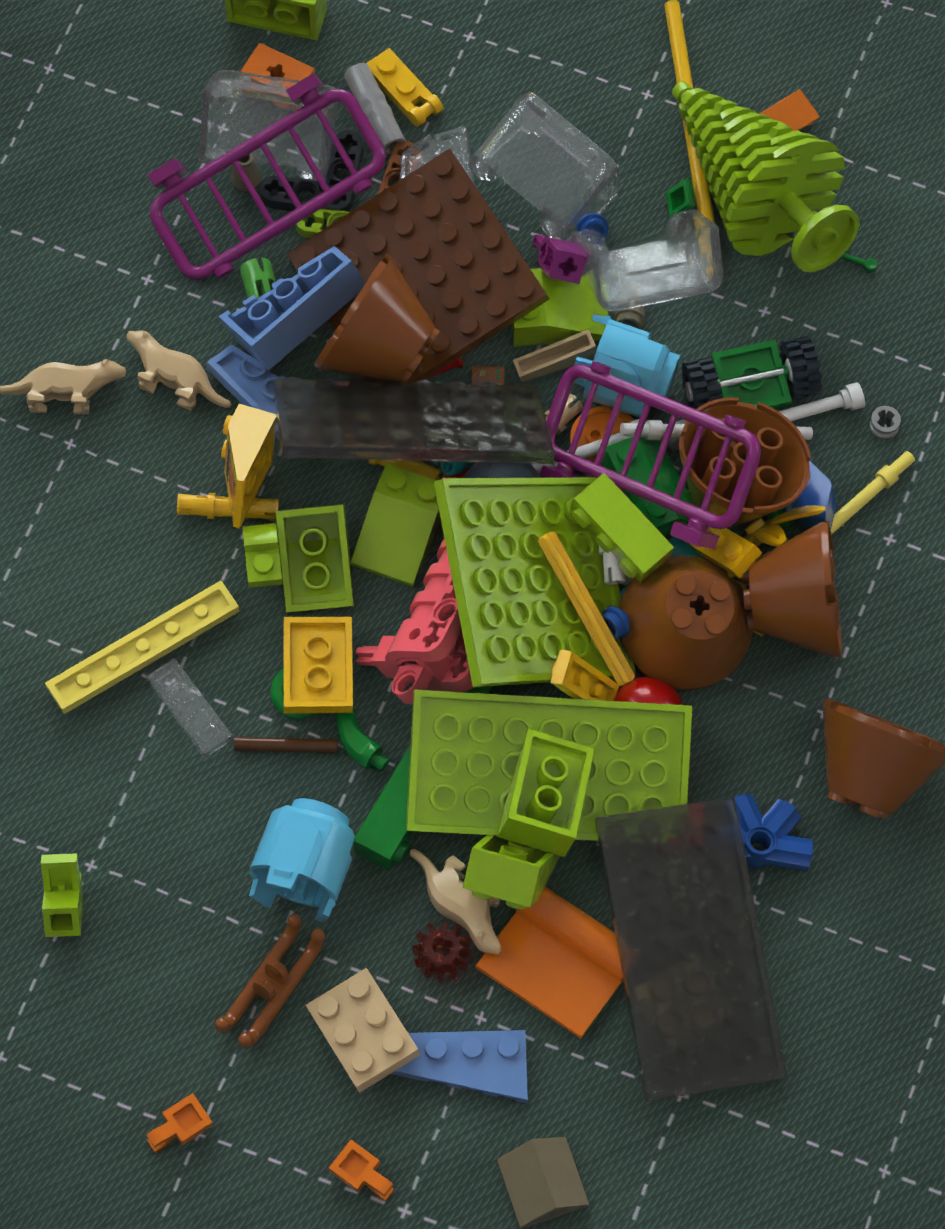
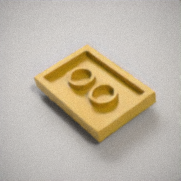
M284 617V713H353L352 617Z

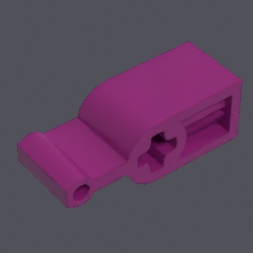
M534 235L532 244L533 247L539 250L538 264L546 275L552 279L580 284L588 257L580 246L576 243Z

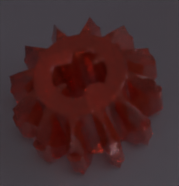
M445 920L442 921L441 929L439 930L432 923L428 924V934L418 932L416 936L420 944L412 946V953L418 956L414 960L416 968L425 967L424 977L426 978L431 977L436 972L437 981L440 983L443 982L444 974L446 973L449 974L452 980L457 979V969L467 971L468 963L466 959L472 958L473 950L467 947L470 944V937L468 935L460 936L461 927L459 925H456L449 931L448 923ZM442 947L444 951H448V955L443 956L436 949Z

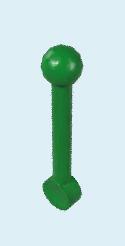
M846 253L840 257L841 259L864 266V270L870 273L874 272L877 267V261L873 258L863 260Z

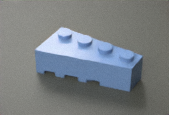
M334 246L299 267L298 274L294 277L277 280L271 284L273 289L259 298H256L255 295L243 301L244 307L232 314L228 310L219 315V318L235 341L269 371L353 299L366 282L352 260Z

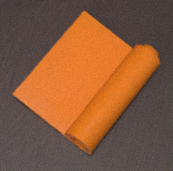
M545 886L539 900L531 908L516 909V913L498 935L497 939L501 944V952L498 955L485 953L475 968L581 1039L639 959L642 950Z

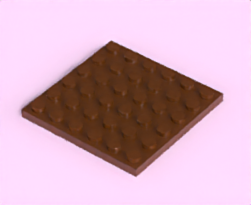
M450 148L286 253L298 271L299 267L335 246L352 260L365 282H367L379 262L383 260L385 254L389 255L427 312L435 328L440 331L406 384L400 381L394 382L365 377L382 406L393 401L550 300ZM357 295L329 319L335 331L341 325L340 321Z

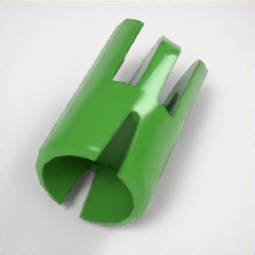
M256 258L246 261L240 267L247 299L253 295L259 298L273 289L271 284L276 282V278L269 259L261 258L262 269H260Z

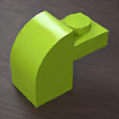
M276 523L242 526L249 588L283 584Z
M77 853L42 855L41 870L44 887L42 914L45 937L81 936L83 893L82 876L79 873Z

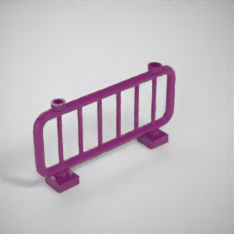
M312 73L286 89L292 102L297 105L301 103L304 105L183 180L181 177L188 173L182 161L176 158L148 174L155 187L159 189L165 187L166 189L153 200L150 206L152 224L183 275L191 279L201 280L215 274L217 279H220L234 270L231 263L349 191L353 190L355 195H359L373 186L369 179L382 170L386 152L360 104L350 92L343 89H333L320 95L319 92L324 90L325 87L320 78ZM334 102H341L346 106L372 151L373 159L371 163L359 171L355 169L322 112V109ZM315 113L351 173V176L331 188L328 187L294 126ZM286 131H289L324 191L301 205L266 143ZM260 147L296 207L295 210L275 222L239 162L240 159ZM232 164L268 224L267 227L247 239L211 178ZM204 181L208 184L241 241L221 255H218L184 196L186 192ZM176 198H179L213 257L211 261L200 267H195L188 261L163 217L164 207Z
M592 361L591 367L580 364L570 367L564 372L560 380L542 434V445L545 453L551 459L557 461L558 464L557 467L543 465L540 472L541 478L581 477L575 474L576 470L596 478L605 473L618 488L690 518L688 524L674 522L670 535L698 547L715 549L719 536L707 531L708 527L725 529L737 522L760 461V443L754 434L743 428L746 421L727 414L725 419L721 420L609 375L612 367L596 361ZM583 378L591 381L592 385L569 452L557 447L555 435L572 385L576 379ZM598 385L618 392L597 457L593 463L575 455ZM624 396H628L645 404L621 474L600 465ZM652 406L670 413L671 417L648 483L645 485L627 477L650 407ZM677 417L697 424L698 428L673 497L653 488ZM704 428H707L726 437L701 508L681 500L680 497ZM734 439L746 446L747 456L729 508L724 515L720 516L707 511L730 443Z

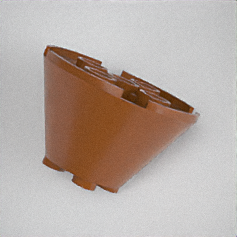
M385 254L383 260L379 262L340 321L341 325L338 326L326 343L313 367L323 371L394 382L400 381L406 384L440 331L435 328L432 320L392 257Z
M722 398L710 401L696 410L721 420L725 419L726 414L745 420L743 428L756 436L761 448V456L742 512L737 522L731 526L734 527L780 510L793 503L802 494L810 479L809 461L811 454L801 432L787 417L777 410L760 402L755 406L738 402L739 398ZM686 421L679 440V452L683 468L698 428L697 424ZM704 428L687 477L692 502L699 508H701L726 437L707 428ZM732 439L707 509V511L721 516L727 512L747 456L746 446L739 441Z
M829 521L818 523L783 545L757 558L743 574L744 584H749L743 590L745 610H752L747 612L749 632L757 631L835 659L842 656L839 596L836 594L834 579L836 574L835 557Z
M672 556L641 583L634 577L627 586L620 601L619 609L623 610L630 619V633L620 639L625 653H628L643 675L663 680L674 689L696 690L718 683L739 666L750 646L753 631L749 632L747 612L751 610H745L743 589L734 577L729 578L725 569L709 560L695 556Z
M828 698L824 699L823 720L827 789L830 790L828 798L846 805L848 803L856 806L857 803H860V811L878 818L888 819L889 814L893 815L945 765V745H942V742L870 713H864L849 705Z

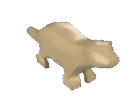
M139 330L127 333V341L140 355L146 372H139L137 375V380L140 381L138 383L140 389L153 394L159 382L171 389H177L175 395L181 398L176 404L189 411L195 407L198 393L216 405L224 408L231 407L232 404L229 400L221 397L214 391L207 373L194 357L163 347L147 331Z
M107 359L88 366L51 362L39 366L14 384L0 386V394L21 395L28 393L26 395L27 404L31 413H47V405L43 403L56 399L58 401H71V403H74V414H89L88 399L108 383L125 377L126 369L115 361Z
M411 849L410 856L422 866L425 872L427 892L435 909L446 918L465 928L480 951L498 955L501 952V944L492 927L490 907L497 908L500 905V899L495 897L490 900L481 899L473 896L471 890L464 889V882L462 880L465 878V875L460 871L466 865L454 855L445 861L444 869L439 872L428 857L416 849Z

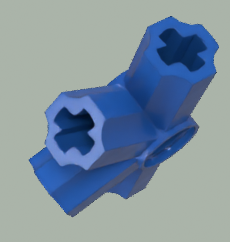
M742 794L724 804L723 809L731 826L711 822L708 824V836L705 839L704 854L743 860L744 863L753 868H761L766 865L808 871L810 868L813 840L788 836L802 819L797 808L788 801L778 799L762 817L753 795ZM760 843L766 850H755L751 844Z

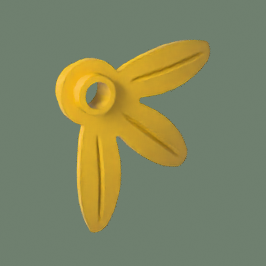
M818 505L802 506L786 511L765 522L762 518H759L745 528L747 535L744 539L756 546L765 543L779 547L787 541V537L783 529L777 524L818 515L825 511V507ZM727 571L729 578H733L735 576Z

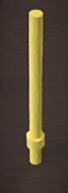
M905 451L890 466L885 465L875 474L876 478L834 514L831 534L838 530L884 488L889 489L899 480L898 475L915 461L914 456L910 452Z

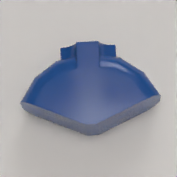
M809 461V474L811 475L808 484L802 494L793 503L786 506L785 510L789 511L802 506L818 505L824 506L825 511L818 515L790 520L789 523L798 521L801 526L810 529L820 522L829 521L831 528L836 509L830 479Z

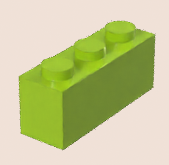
M605 473L573 499L571 509L573 510L572 515L576 522L583 528L587 526L596 535L595 540L606 553L611 551L617 557L619 567L628 577H635L641 583L671 557L674 549L672 544Z

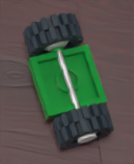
M808 336L781 341V352L779 354L775 339L712 353L710 357L683 362L681 376L684 382L682 384L683 389H685V399L688 402L687 406L697 409L716 399L739 398L738 402L755 406L760 402L775 409L790 405L792 402L791 396L792 399L820 394L822 391V382L820 380L822 379V374L819 370L821 367L820 362L817 360L818 354L815 351V345Z

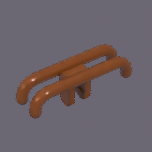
M291 914L288 917L287 925L282 935L224 1017L218 1018L215 1021L216 1030L220 1033H226L236 1025L256 995L267 1000V1005L248 1032L242 1033L239 1036L238 1041L243 1048L254 1046L262 1037L312 965L324 944V931L319 928L314 929L306 949L290 972H287L286 967L280 961L294 942L301 928L302 920L298 914Z

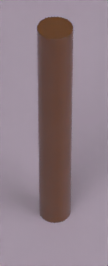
M234 737V751L338 753V739Z

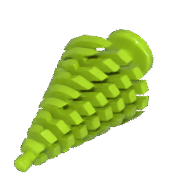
M682 81L674 86L672 95L679 103H682V105H678L679 113L686 122L688 135H691V144L693 147H696L697 158L704 172H706L703 173L704 177L710 184L708 187L714 196V201L721 215L729 241H733V248L742 255L762 256L775 251L793 240V238L784 233L798 232L793 240L791 256L793 263L803 272H816L825 269L837 261L855 240L860 226L859 216L849 206L837 204L831 206L837 196L832 191L840 190L844 178L836 170H844L845 163L843 156L830 151H838L840 149L833 143L819 139L812 134L803 133L798 130L791 131L792 128L787 124L756 113L747 107L736 106L737 103L725 100L718 95L710 94L706 90L701 88L692 89L686 82Z

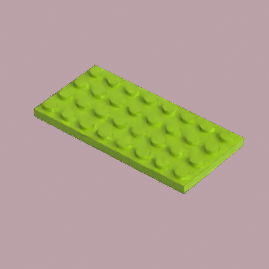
M413 690L406 831L498 836L506 798L524 737L529 728L595 749L575 840L665 844L668 838H686L692 706Z

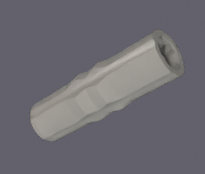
M358 63L351 66L345 72L344 78L381 140L386 155H391L394 147L401 142H406L369 66L366 63Z

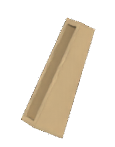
M588 329L513 360L521 382L574 366L577 357L592 360L597 348Z

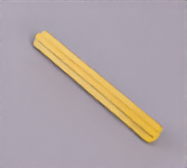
M554 531L542 535L538 539V544L615 682L619 686L629 683L635 678V673L559 537Z

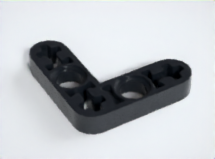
M352 130L339 132L336 136L343 148L347 143H353V146L350 147L349 158L355 169L359 171L363 153L362 138L357 132ZM334 144L325 181L329 188L344 180L336 178L334 172L340 168L348 169ZM269 176L261 181L259 186L260 199L266 207L285 211L296 209L291 199H287L288 194L278 176ZM286 177L296 196L302 191H310L314 194V197L324 192L317 181ZM273 188L279 189L275 196L269 195ZM351 190L341 196L342 201L339 202V205H333V202L321 209L350 212L354 191Z

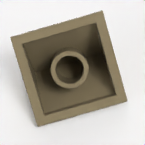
M566 1137L531 1139L497 1159L520 1229L589 1207V1202Z

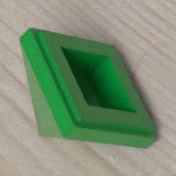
M687 177L666 191L670 220L674 221L696 206L691 178Z

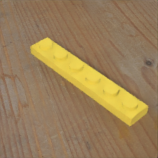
M219 581L45 682L46 688L62 713L66 714L240 612L239 606L223 582Z

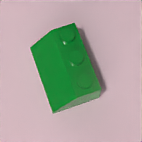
M633 437L607 446L600 466L621 474ZM640 437L627 477L647 485L661 446V441L646 440V438ZM665 452L653 488L674 497L680 476L667 452ZM684 486L680 499L694 505L691 496ZM620 489L666 539L674 537L670 535L674 522L687 524L690 518Z

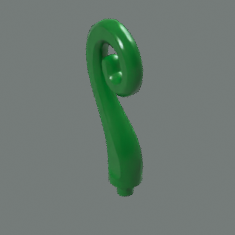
M284 667L280 669L271 683L270 690L271 700L276 709L282 715L296 720L305 719L315 714L284 713ZM354 706L353 713H335L340 740L350 757L365 769L375 766L380 771H384L390 760L381 754L383 747L360 730Z

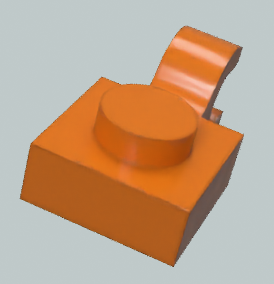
M192 1093L162 1112L166 1123L146 1135L148 1137L147 1142L155 1153L166 1147L176 1137L183 1146L211 1128L213 1122Z
M353 1140L348 1142L329 1166V1171L358 1193L366 1185L378 1197L386 1201L394 1191L393 1183L376 1172L380 1166V1160Z

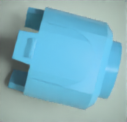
M594 314L593 321L606 325L594 359L589 360L577 357L574 366L580 364L591 367L592 361L612 367L609 375L667 398L681 355L670 352L667 345L652 341V333L611 320V316L608 315L599 316ZM578 378L574 383L585 387L583 398L587 399L592 382ZM598 385L593 402L613 408L618 392ZM624 396L619 411L640 418L645 403Z
M306 798L295 799L292 806L285 805L272 811L249 869V874L254 879L249 896L267 908H271L276 895L299 904L319 907L315 920L322 922L327 919L332 908L336 905L335 901L338 898L352 861L350 850L355 835L349 827V818L340 810L326 803Z

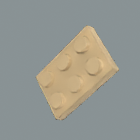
M367 968L306 1004L308 1011L359 1093L421 1055Z

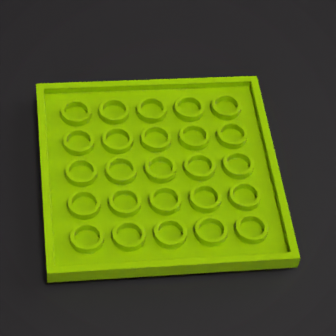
M596 477L442 478L434 482L473 687L550 682L552 667L557 661L560 650L574 652L604 675L613 679L612 674L538 544V539L542 535L551 531L556 532L601 614L609 606L619 609L621 596L618 584H604L603 555L599 554V545L595 540L596 535L588 526L586 528L580 526L572 515L573 499L597 479ZM617 638L618 645L636 675L634 662L628 653H625L620 639Z

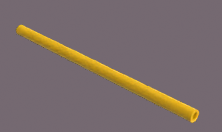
M670 0L664 4L676 83L686 82L693 89L680 3L677 0ZM683 120L707 277L709 280H719L724 274L711 194L708 187L709 183L704 177L703 173L706 172H704L696 155V147H693L691 144V135H688L686 122Z

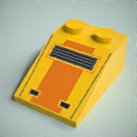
M242 404L237 406L233 416L228 415L225 420L223 434L227 435V439L223 444L221 458L225 459L224 474L233 527L239 529L273 463L277 414Z

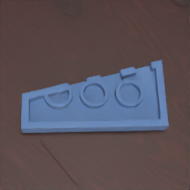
M230 345L207 361L206 369L242 405L277 414L275 437L293 455L343 421L344 413L335 407L330 409L320 403L321 399L310 392L308 394L302 392L292 385L293 382L283 375L278 377L266 370L255 358L233 345Z
M525 1030L408 1033L421 1055L391 1073L425 1082H439L447 1084L448 1087L480 1091L485 1095L512 1098L517 1102L528 1104Z

